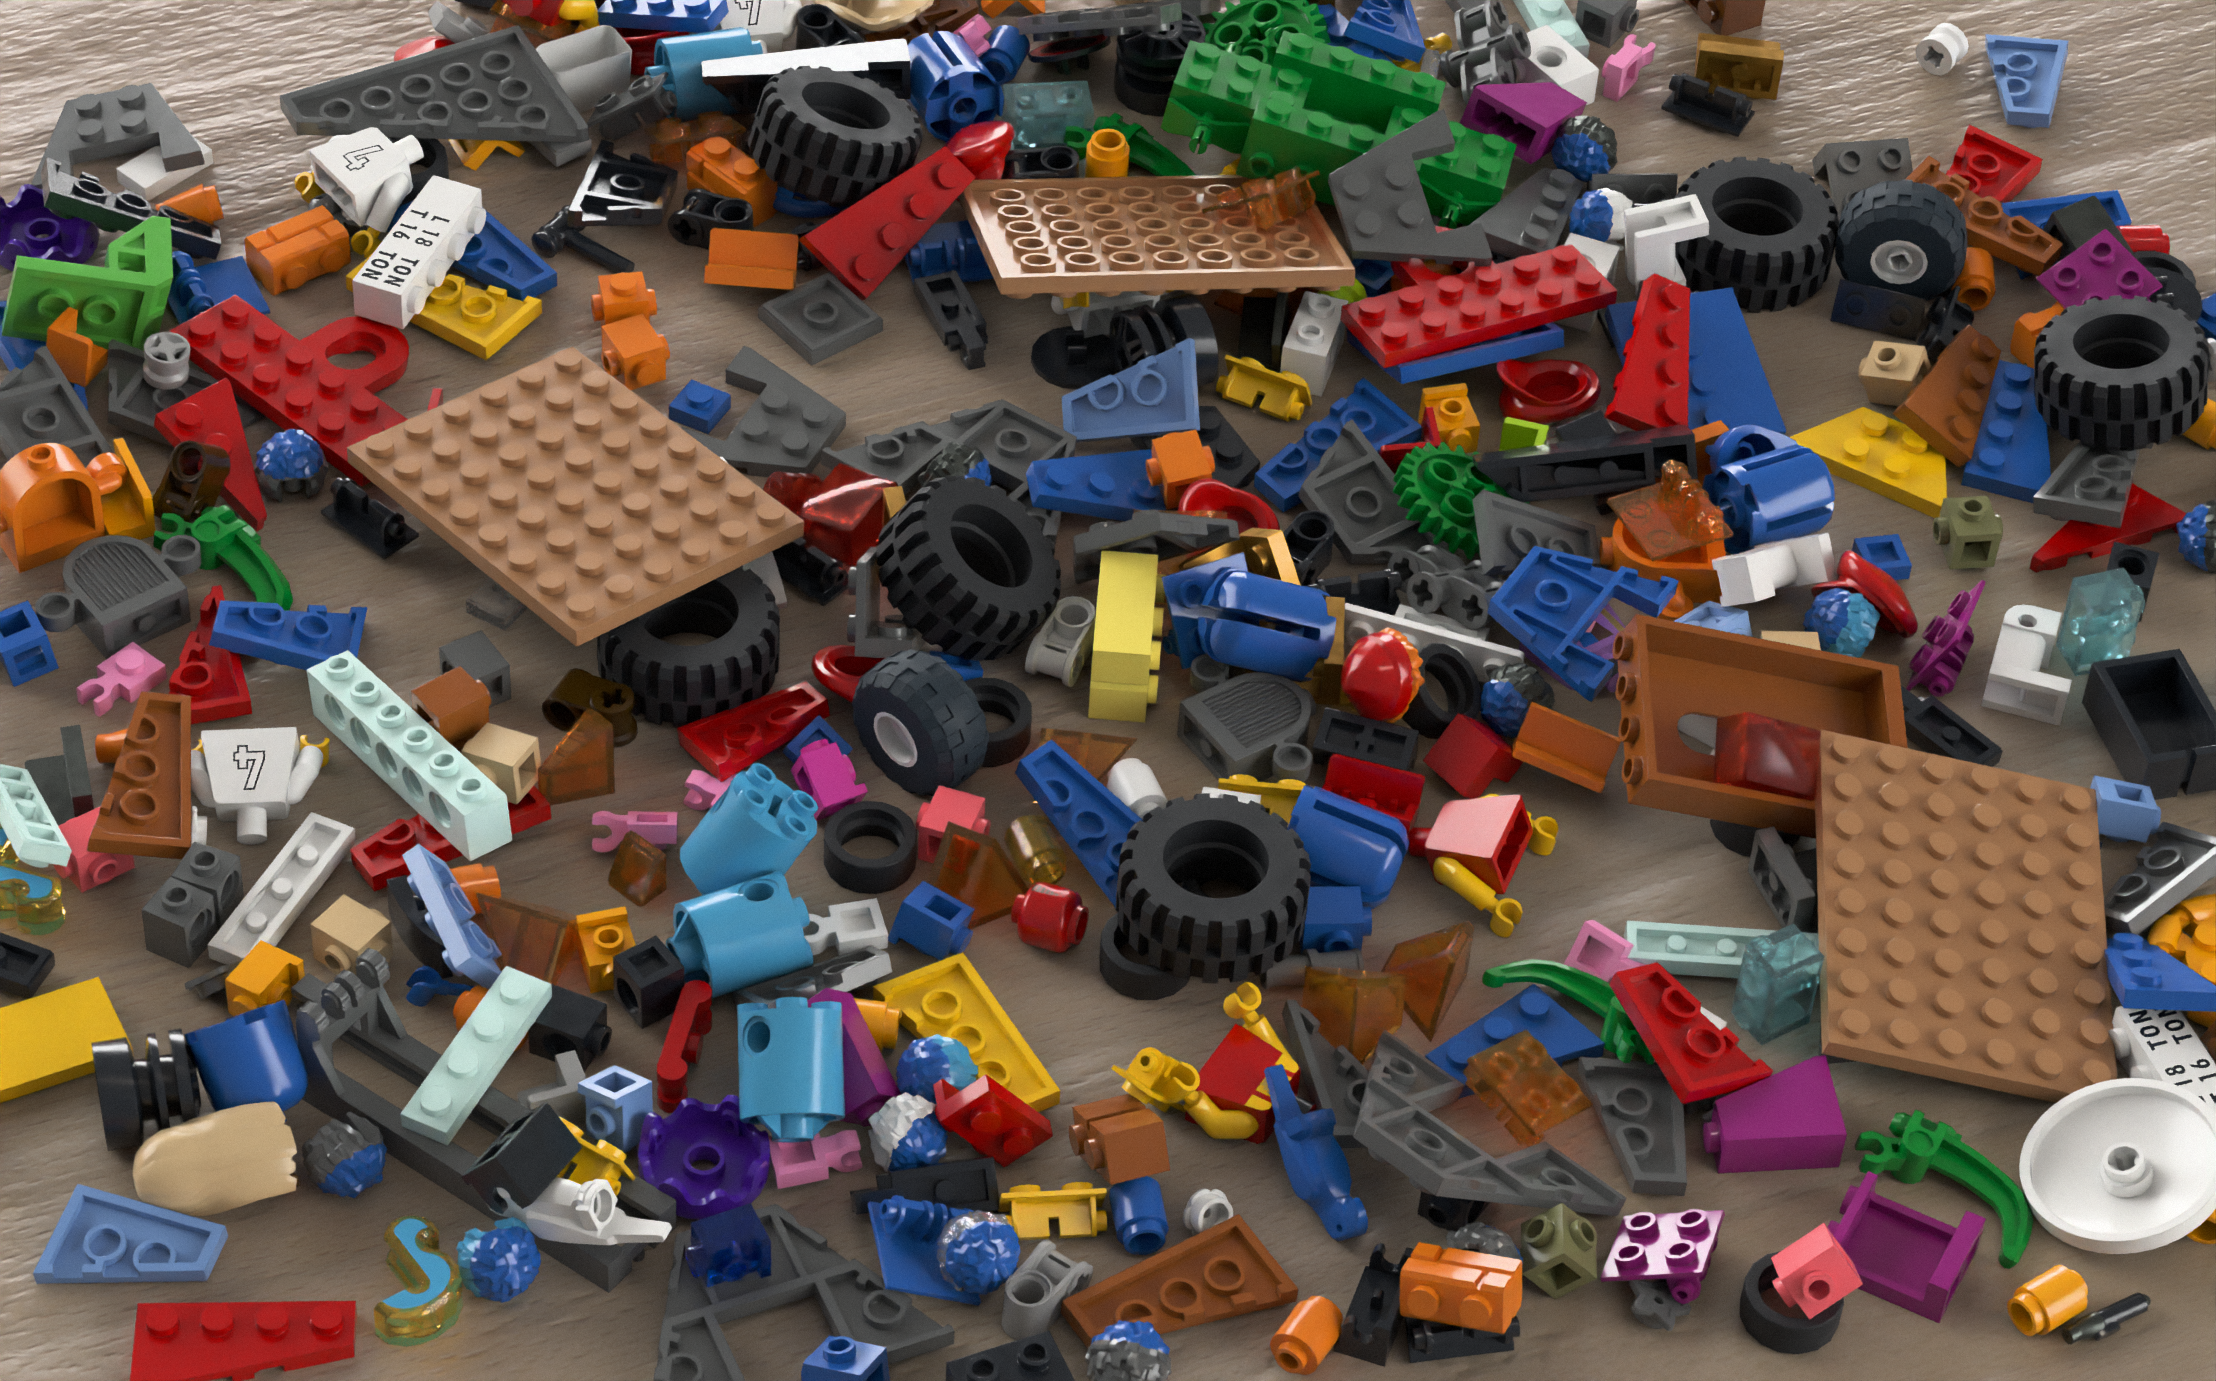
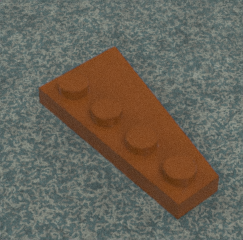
M1967 325L1955 335L1937 358L1938 361L1923 375L1922 381L1906 396L1905 402L1894 411L1893 415L1960 468L1972 458L2001 350L1996 347L1989 337L1980 334L1971 325Z

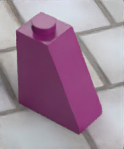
M1552 82L1477 85L1471 94L1459 123L1468 129L1483 134L1499 135L1506 141L1517 144L1514 155L1532 164L1551 152L1554 141L1557 138L1558 128L1568 118L1581 116L1587 102Z
M825 988L807 1000L810 1008L811 1004L815 1002L834 1001L842 1003L845 1118L840 1121L858 1124L863 1127L871 1126L868 1119L875 1112H879L884 1104L893 1096L896 1098L901 1093L852 994Z
M1826 1055L1814 1056L1716 1100L1711 1122H1705L1703 1126L1704 1148L1706 1153H1713L1718 1174L1839 1167L1847 1136Z

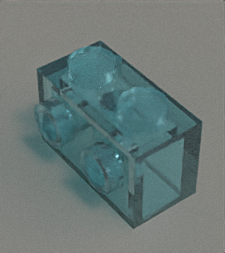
M1088 81L1003 84L1005 101L1002 121L1009 122L1015 132L1010 150L1066 146L1067 143H1063V138L1067 126H1078L1093 132L1094 110Z
M2124 568L2074 577L2072 579L2056 646L2075 676L2089 674L2092 662L2129 657L2131 647L2135 643V632L2140 614L2145 607V599L2141 588L2133 583Z
M1794 923L1767 936L1760 935L1745 945L1731 1013L1734 1015L1738 1025L1742 1029L1748 1030L1760 1045L1802 1027L1810 1021L1824 955Z

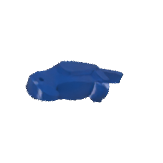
M1283 1065L1265 1068L1264 1073L1275 1116L1274 1130L1284 1166L1296 1196L1313 1208L1321 1218L1328 1234L1337 1242L1364 1235L1368 1229L1367 1213L1360 1198H1352L1349 1195L1352 1179L1347 1159L1333 1136L1334 1125L1337 1123L1333 1109H1321L1302 1114Z

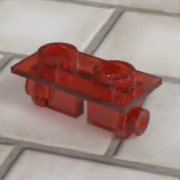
M774 472L768 477L763 488L766 493L802 520H805V518L824 519L825 514L815 509L823 492V482L818 475L813 473Z

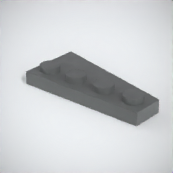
M1544 167L1470 225L1482 223L1490 251L1512 259L1554 249L1570 218L1572 207L1580 196L1584 181L1576 179L1568 171L1562 169L1552 170Z
M2079 441L2033 497L2034 513L2048 515L2059 521L2077 520L2121 528L2141 449L2133 450L2132 447H2120V451L2107 450L2106 446L2099 445L2091 448L2083 446L2081 441Z

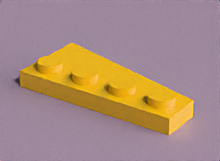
M371 255L346 275L347 290L353 292L352 280ZM448 274L445 276L443 283L432 290L426 298L422 311L419 314H414L410 322L484 360H488L542 314V300L527 296L524 301L507 297V290L489 285L485 291L466 285L465 278Z
M963 952L873 986V1000L888 1002V1007L900 1009L899 1023L918 1039L939 1034L942 1037L957 1039L962 1045L966 1046L973 1063L978 1066V1074L975 1076L976 1080L985 1074L1037 1112L1060 1104L1061 1090Z

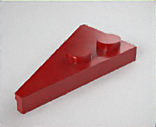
M221 585L212 586V591L204 598L200 608V620L195 631H190L179 657L180 665L173 671L169 680L170 691L168 694L191 696V724L252 714L251 699L239 653L209 645L220 600L225 601Z

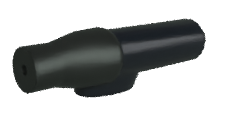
M2137 1292L2096 1312H2090L2079 1318L2074 1324L2062 1329V1336L2065 1342L2070 1345L2085 1339L2094 1338L2095 1341L2104 1339L2119 1331L2121 1328L2120 1323L2146 1312L2151 1302L2150 1297Z

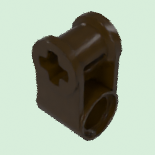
M190 440L177 445L171 454L170 462L161 484L152 499L154 515L161 519L163 513H174L182 517L185 522L194 523L206 507H215L231 467L230 457L226 450L217 445ZM202 456L203 465L201 470L199 471L198 462L200 457Z
M570 669L542 703L544 717L555 728L595 740L605 746H625L631 743L638 734L637 721L631 716V710L635 704L634 692L625 684L597 677L583 669Z

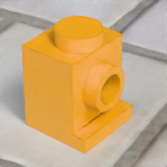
M1466 383L1423 388L1418 423L1420 425L1422 423L1425 407L1432 406L1441 442H1444L1453 452L1457 445H1461L1465 453L1477 451L1480 423L1467 397L1468 388Z
M625 906L576 915L577 952L590 993L614 990L613 956L635 946Z
M260 940L225 979L228 1013L236 1016L281 1000H285L288 1007L293 996L291 988L305 976L303 959Z

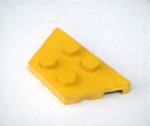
M1861 407L1790 437L1798 445L1810 448L1814 453L1818 454L1827 465L1831 474L1933 518L1940 516L1943 498H1947L1945 456L1906 424L1866 407Z

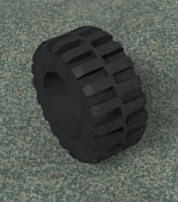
M809 65L799 66L796 69L792 67L784 69L767 81L748 140L752 157H754L755 163L760 169H765L766 175L774 182L779 181L784 184L785 189L793 193L799 192L805 195L806 199L814 202L818 200L828 203L829 206L837 208L842 206L850 207L914 166L923 139V131L917 114L911 111L910 105L905 100H899L894 92L888 88L883 89L877 86L876 82L868 78L861 79L853 76L854 73L844 70L838 72L833 71L831 67L819 66L818 68H811Z
M1734 157L1731 162H1725L1722 159L1712 162L1708 169L1703 166L1695 171L1681 184L1675 198L1696 194L1709 221V235L1675 243V257L1686 278V287L1690 288L1692 292L1732 287L1739 307L1747 309V313H1760L1761 309H1770L1771 312L1782 311L1788 304L1794 307L1807 300V297H1812L1822 288V284L1827 280L1830 273L1839 225L1838 211L1828 192L1821 184L1815 185L1812 176L1804 171L1798 173L1789 164L1783 162L1780 165L1770 163V159L1758 157L1757 161L1747 160L1746 157Z
M2122 295L2109 296L2107 300L2099 301L2097 298L2085 300L2084 304L2079 307L2074 304L2064 309L2061 316L2055 315L2044 326L2036 339V347L2034 349L2035 405L2044 421L2054 431L2059 430V433L2064 438L2072 442L2075 439L2080 440L2083 446L2095 448L2099 445L2106 446L2107 450L2120 451V447H2132L2133 450L2145 449L2147 444L2156 443L2160 445L2166 443L2171 439L2172 435L2180 436L2191 427V424H2194L2204 412V406L2207 404L2208 340L2204 337V332L2187 313L2181 309L2173 310L2169 303L2160 300L2154 303L2148 301L2147 297L2134 296V299H2122Z
M946 476L945 478H936L929 481L887 522V525L879 535L877 547V565L881 566L878 576L882 587H887L889 591L887 599L893 609L898 608L903 614L902 620L910 629L916 628L922 634L921 639L931 646L937 644L943 647L942 652L953 657L962 654L964 660L982 661L983 659L995 660L1002 658L1005 654H1010L1053 613L1061 591V580H1059L1061 577L1059 560H1055L1053 557L1055 548L1051 540L1044 537L1042 525L1036 517L1032 519L1024 511L1026 507L1017 499L1013 501L1008 498L1006 491L996 485L990 487L985 485V480L975 477L965 480L964 476Z
M743 566L597 637V659L600 678L625 684L634 692L635 701L631 713L636 716L642 713L648 722L661 725L663 721L673 723L674 728L761 698L762 695L764 696L770 691L775 682V675L779 670V607L775 604V596L766 584H763V580L751 569L744 571ZM678 633H701L717 638L709 643L692 646L675 645L659 640Z
M1210 793L1195 794L1191 800L1185 801L1183 796L1170 800L1166 803L1165 809L1157 806L1143 816V822L1140 820L1133 825L1127 834V841L1122 844L1116 892V911L1118 912V923L1122 933L1129 937V944L1141 956L1146 953L1148 954V962L1162 971L1165 967L1174 970L1173 974L1175 977L1188 981L1190 976L1203 978L1202 983L1217 984L1218 979L1229 978L1230 983L1245 980L1248 973L1254 972L1257 976L1273 968V961L1279 963L1292 952L1293 945L1299 942L1304 930L1311 881V863L1309 854L1303 848V841L1293 828L1287 830L1288 823L1278 814L1273 812L1269 815L1265 812L1263 805L1252 800L1248 804L1239 802L1238 797L1234 795L1223 794V798H1210ZM1213 877L1236 883L1248 892L1232 898H1207L1193 894L1178 884L1193 878Z

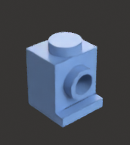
M2094 775L2090 788L2096 790L2099 834H2103L2117 842L2134 840L2146 843L2149 834L2154 835L2157 832L2161 818V809L2155 803L2150 786Z
M614 1065L578 1083V1093L585 1095L586 1135L596 1140H604L620 1149L623 1153L630 1151L632 1147L638 1145L644 1119L649 1112H653L652 1081Z

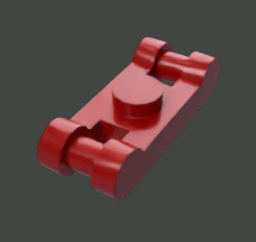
M701 980L689 981L683 986L657 1063V1082L659 1084L657 1088V1104L662 1111L667 1113H673L683 1099L688 1098V1089L685 1084L688 1078L690 1063H699L703 1048V1035H706L712 1029V1012L710 1010L712 1005V988L708 983Z

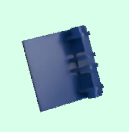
M968 220L933 224L904 256L913 285L916 278L956 270L962 282L994 279Z
M182 251L172 252L173 279L167 302L179 325L235 294L262 314L270 313V309L243 256L194 267L193 259L189 254Z
M1244 552L1161 577L1173 629L1169 630L1168 635L1163 637L1162 644L1167 654L1174 653V655L1179 657L1182 669L1190 668L1192 661L1196 657L1206 654L1202 650L1198 634V617L1217 620V618L1260 626L1258 620L1201 606L1207 590L1218 576L1234 570L1248 572Z
M894 1195L891 1199H884L881 1203L870 1201L867 1204L886 1289L980 1305V1295L978 1293H969L964 1291L963 1288H959L953 1282L954 1279L947 1272L945 1266L946 1252L950 1241H953L954 1238L958 1240L960 1234L966 1228L970 1229L976 1223L982 1222L980 1216H976L972 1209L964 1208L961 1210L950 1207L947 1210V1207L941 1203L933 1205L930 1201L908 1200L899 1195Z

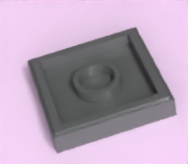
M830 272L758 306V318L811 366L883 331V319Z

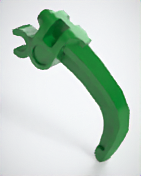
M1117 113L1112 114L1110 117H1098L1093 126L1095 132L1101 129H1114L1121 132L1130 147L1129 161L1150 171L1154 175L1197 176L1187 164L1169 149L1153 139L1154 136L1150 135L1143 126L1135 122L1129 125L1123 122V116ZM1067 126L1063 143H1067V147L1074 149L1079 155V160L1086 158L1087 143L1095 132L1087 131L1078 126Z
M227 505L206 507L194 523L185 522L182 517L174 513H163L161 517V530L173 533L167 534L155 530L153 547L162 551V545L167 539L177 535L191 536L200 544L202 559L200 569L213 570L226 563L244 581L256 598V602L277 603L284 611H289L293 603L289 582L277 564L261 546V537L247 522L237 518L234 511Z
M1529 959L1497 966L1484 972L1482 983L1491 988L1503 987L1505 983L1532 982L1549 986L1579 1001L1605 1018L1599 1037L1605 1043L1603 1048L1617 1054V1057L1623 1063H1630L1632 1054L1635 1052L1640 1054L1647 1064L1653 1065L1654 1057L1609 986L1610 983L1576 968L1550 960Z
M1915 1109L1912 1116L1905 1112L1894 1115L1889 1130L1898 1138L1885 1137L1873 1131L1860 1133L1855 1143V1150H1867L1875 1154H1864L1859 1164L1860 1172L1867 1174L1869 1171L1879 1174L1883 1170H1890L1891 1174L1898 1181L1905 1184H1915L1923 1179L1926 1171L1930 1168L1962 1184L1990 1204L1998 1214L2002 1226L2001 1250L1998 1257L2000 1265L2010 1269L2019 1262L2028 1244L2034 1222L2026 1196L2014 1180L1979 1152L1961 1142L1962 1135L1956 1133L1951 1126L1941 1121L1936 1124L1924 1118L1925 1113Z

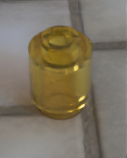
M1025 815L1013 821L1005 832L1004 843L1021 877L1025 881L1030 882L1031 885L1038 882H1046L1053 885L1058 883L1066 874L1067 867L1065 864L1067 857L1049 821L1040 815Z

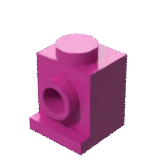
M821 739L803 747L800 750L801 755L790 769L799 790L806 792L816 801L818 805V810L814 814L816 821L832 816L846 805L861 802L868 793L865 783L855 786L856 774L850 758L845 754H841L836 742L829 744L827 739Z

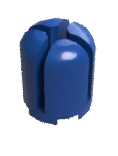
M935 31L932 38L927 33H924L909 42L907 46L910 56L911 99H905V101L935 138L947 143L959 130L966 126L984 121H993L996 114L999 117L1002 116L1005 100L1000 84L961 36L949 31Z
M1797 444L1719 466L1714 473L1704 477L1701 490L1702 506H1720L1725 551L1732 555L1754 549V546L1762 543L1798 538L1818 532L1831 520L1834 511V483L1827 465L1810 448Z
M1234 570L1218 576L1207 590L1201 606L1276 626L1272 630L1238 621L1198 617V634L1202 650L1216 662L1257 672L1280 675L1299 683L1310 681L1313 678L1305 676L1313 669L1318 658L1327 659L1329 657L1334 641L1336 617L1328 615L1326 601L1323 597L1330 595L1320 589L1305 587L1246 571Z
M1304 785L1291 813L1292 817L1287 830L1293 828L1303 841V848L1309 854L1311 863L1310 887L1360 886L1363 906H1370L1371 909L1387 901L1409 847L1405 826L1395 817L1320 787Z

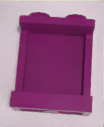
M1868 1171L1859 1188L1850 1185L1839 1211L1844 1216L1840 1223L1831 1220L1828 1229L1853 1261L1863 1283L1858 1289L1940 1323L1977 1252L1986 1218L1966 1210L1960 1224L1955 1228L1876 1194L1875 1186L1878 1175Z

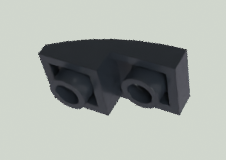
M407 876L386 879L389 915L405 945L422 964L437 971L442 979L453 977V972L447 966L442 956V952L446 948L441 938L428 926L424 917L428 910L425 909L424 901L416 894H412Z

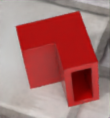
M1460 713L1455 716L1422 760L1457 792L1469 799L1479 798L1493 778L1508 783L1523 764V761L1512 756L1513 748L1486 724Z

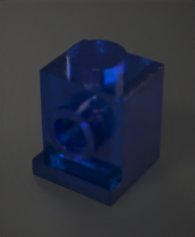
M751 1203L691 1223V1246L685 1248L686 1260L692 1275L695 1278L702 1276L707 1288L726 1281L739 1280L745 1275L756 1271L761 1279L771 1276V1240Z

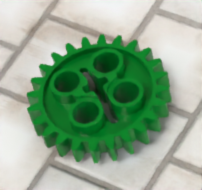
M1240 0V4L1236 6L1226 1L1227 11L1224 14L1216 11L1212 12L1215 23L1202 24L1206 32L1205 43L1213 44L1220 50L1225 51V46L1228 43L1235 42L1232 49L1233 52L1238 43L1243 49L1241 56L1254 57L1261 63L1272 66L1283 31L1293 34L1302 33L1324 44L1331 42L1324 15L1320 14L1316 3L1310 5L1308 0Z
M1429 442L1425 444L1423 449L1415 446L1410 454L1407 453L1393 477V481L1397 483L1393 493L1401 496L1397 505L1410 509L1405 518L1410 521H1419L1421 523L1418 529L1420 533L1431 532L1434 534V544H1440L1442 541L1448 543L1449 551L1452 554L1458 548L1462 549L1469 560H1472L1475 553H1478L1480 556L1472 499L1482 490L1511 499L1514 498L1476 468L1473 464L1472 456L1479 454V452L1475 451L1471 456H1468L1461 445H1457L1453 452L1444 442H1441L1437 449Z

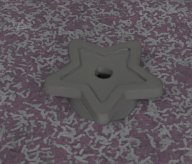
M242 960L227 966L218 967L205 975L184 983L186 990L189 989L191 991L196 988L201 1000L226 991L225 979Z
M1666 1278L1658 1279L1653 1283L1646 1280H1628V1284L1636 1295L1631 1304V1311L1644 1325L1654 1329L1665 1328L1667 1331H1672L1675 1325V1317L1690 1313L1691 1306L1688 1303L1682 1304L1674 1300Z

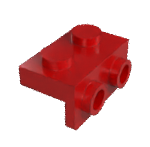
M1333 754L1329 760L1326 779L1322 789L1399 819L1409 835L1410 830L1417 821L1425 777L1421 774L1340 754Z
M986 1074L961 1091L944 1079L933 1084L937 1103L934 1111L941 1126L948 1132H955L967 1140L979 1154L993 1156L994 1160L1004 1168L1053 1137L1050 1120Z

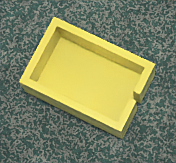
M1101 551L1088 718L1145 723L1147 703L1156 704L1158 675H1149V669L1159 670L1161 641H1152V636H1162L1164 608L1154 607L1155 603H1164L1165 591L1161 577L1166 576L1157 574L1158 555Z

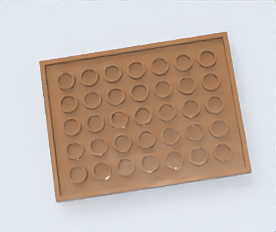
M1239 175L973 180L958 196L1000 294H1006L1008 297L1015 299H1026L1031 297L1032 294L1050 293L1056 297L1070 298L1081 292H1095L1100 296L1113 297L1120 295L1122 291H1139L1150 296L1162 295L1165 293V290H1183L1186 293L1195 295L1208 293L1209 289H1227L1233 293H1249L1253 288H1271L1277 292H1293L1297 287H1314L1321 291H1336L1340 289V286H1354L1355 268L1313 199Z
M573 346L347 447L348 463L576 647L804 536V520Z
M1820 729L1813 741L1822 1054L2055 1103L2084 1087L2117 1079L2115 1045L2108 1032L2113 1029L2111 989L2104 949H2107L2096 790Z

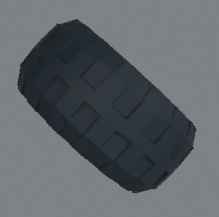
M1906 179L1877 183L1855 194L1854 198L1843 208L1836 234V264L1845 280L1904 293L1929 301L1952 287L1959 274L1961 275L1967 251L1966 220L1962 211L1958 209L1955 202L1948 195H1945L1943 192L1941 193L1937 188L1926 183L1920 184Z
M901 650L877 663L859 679L860 681L856 686L852 700L854 725L857 727L863 747L867 749L872 761L886 774L888 779L897 783L903 790L909 793L934 796L939 785L953 789L982 767L988 749L989 731L986 729V718L977 702V697L956 670L947 665L946 661L938 656L930 655L929 652Z

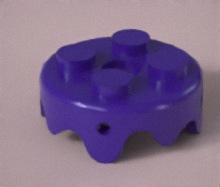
M24 184L19 188L17 196L11 202L6 204L4 198L0 197V265L5 269L14 271L17 255L83 264L94 254L98 247L99 228L91 221L82 218L65 219L53 214L49 208L44 207L43 189H39L31 184ZM48 234L49 237L37 238L36 236Z
M727 1095L718 1104H706L695 1098H685L679 1103L677 1109L664 1119L655 1112H649L646 1115L642 1124L638 1149L639 1177L676 1200L677 1216L686 1219L711 1220L736 1214L748 1207L761 1194L767 1183L770 1169L768 1133L766 1130L759 1131L753 1124L740 1121L738 1096ZM706 1159L717 1164V1166L703 1171L693 1168L691 1164L695 1161Z

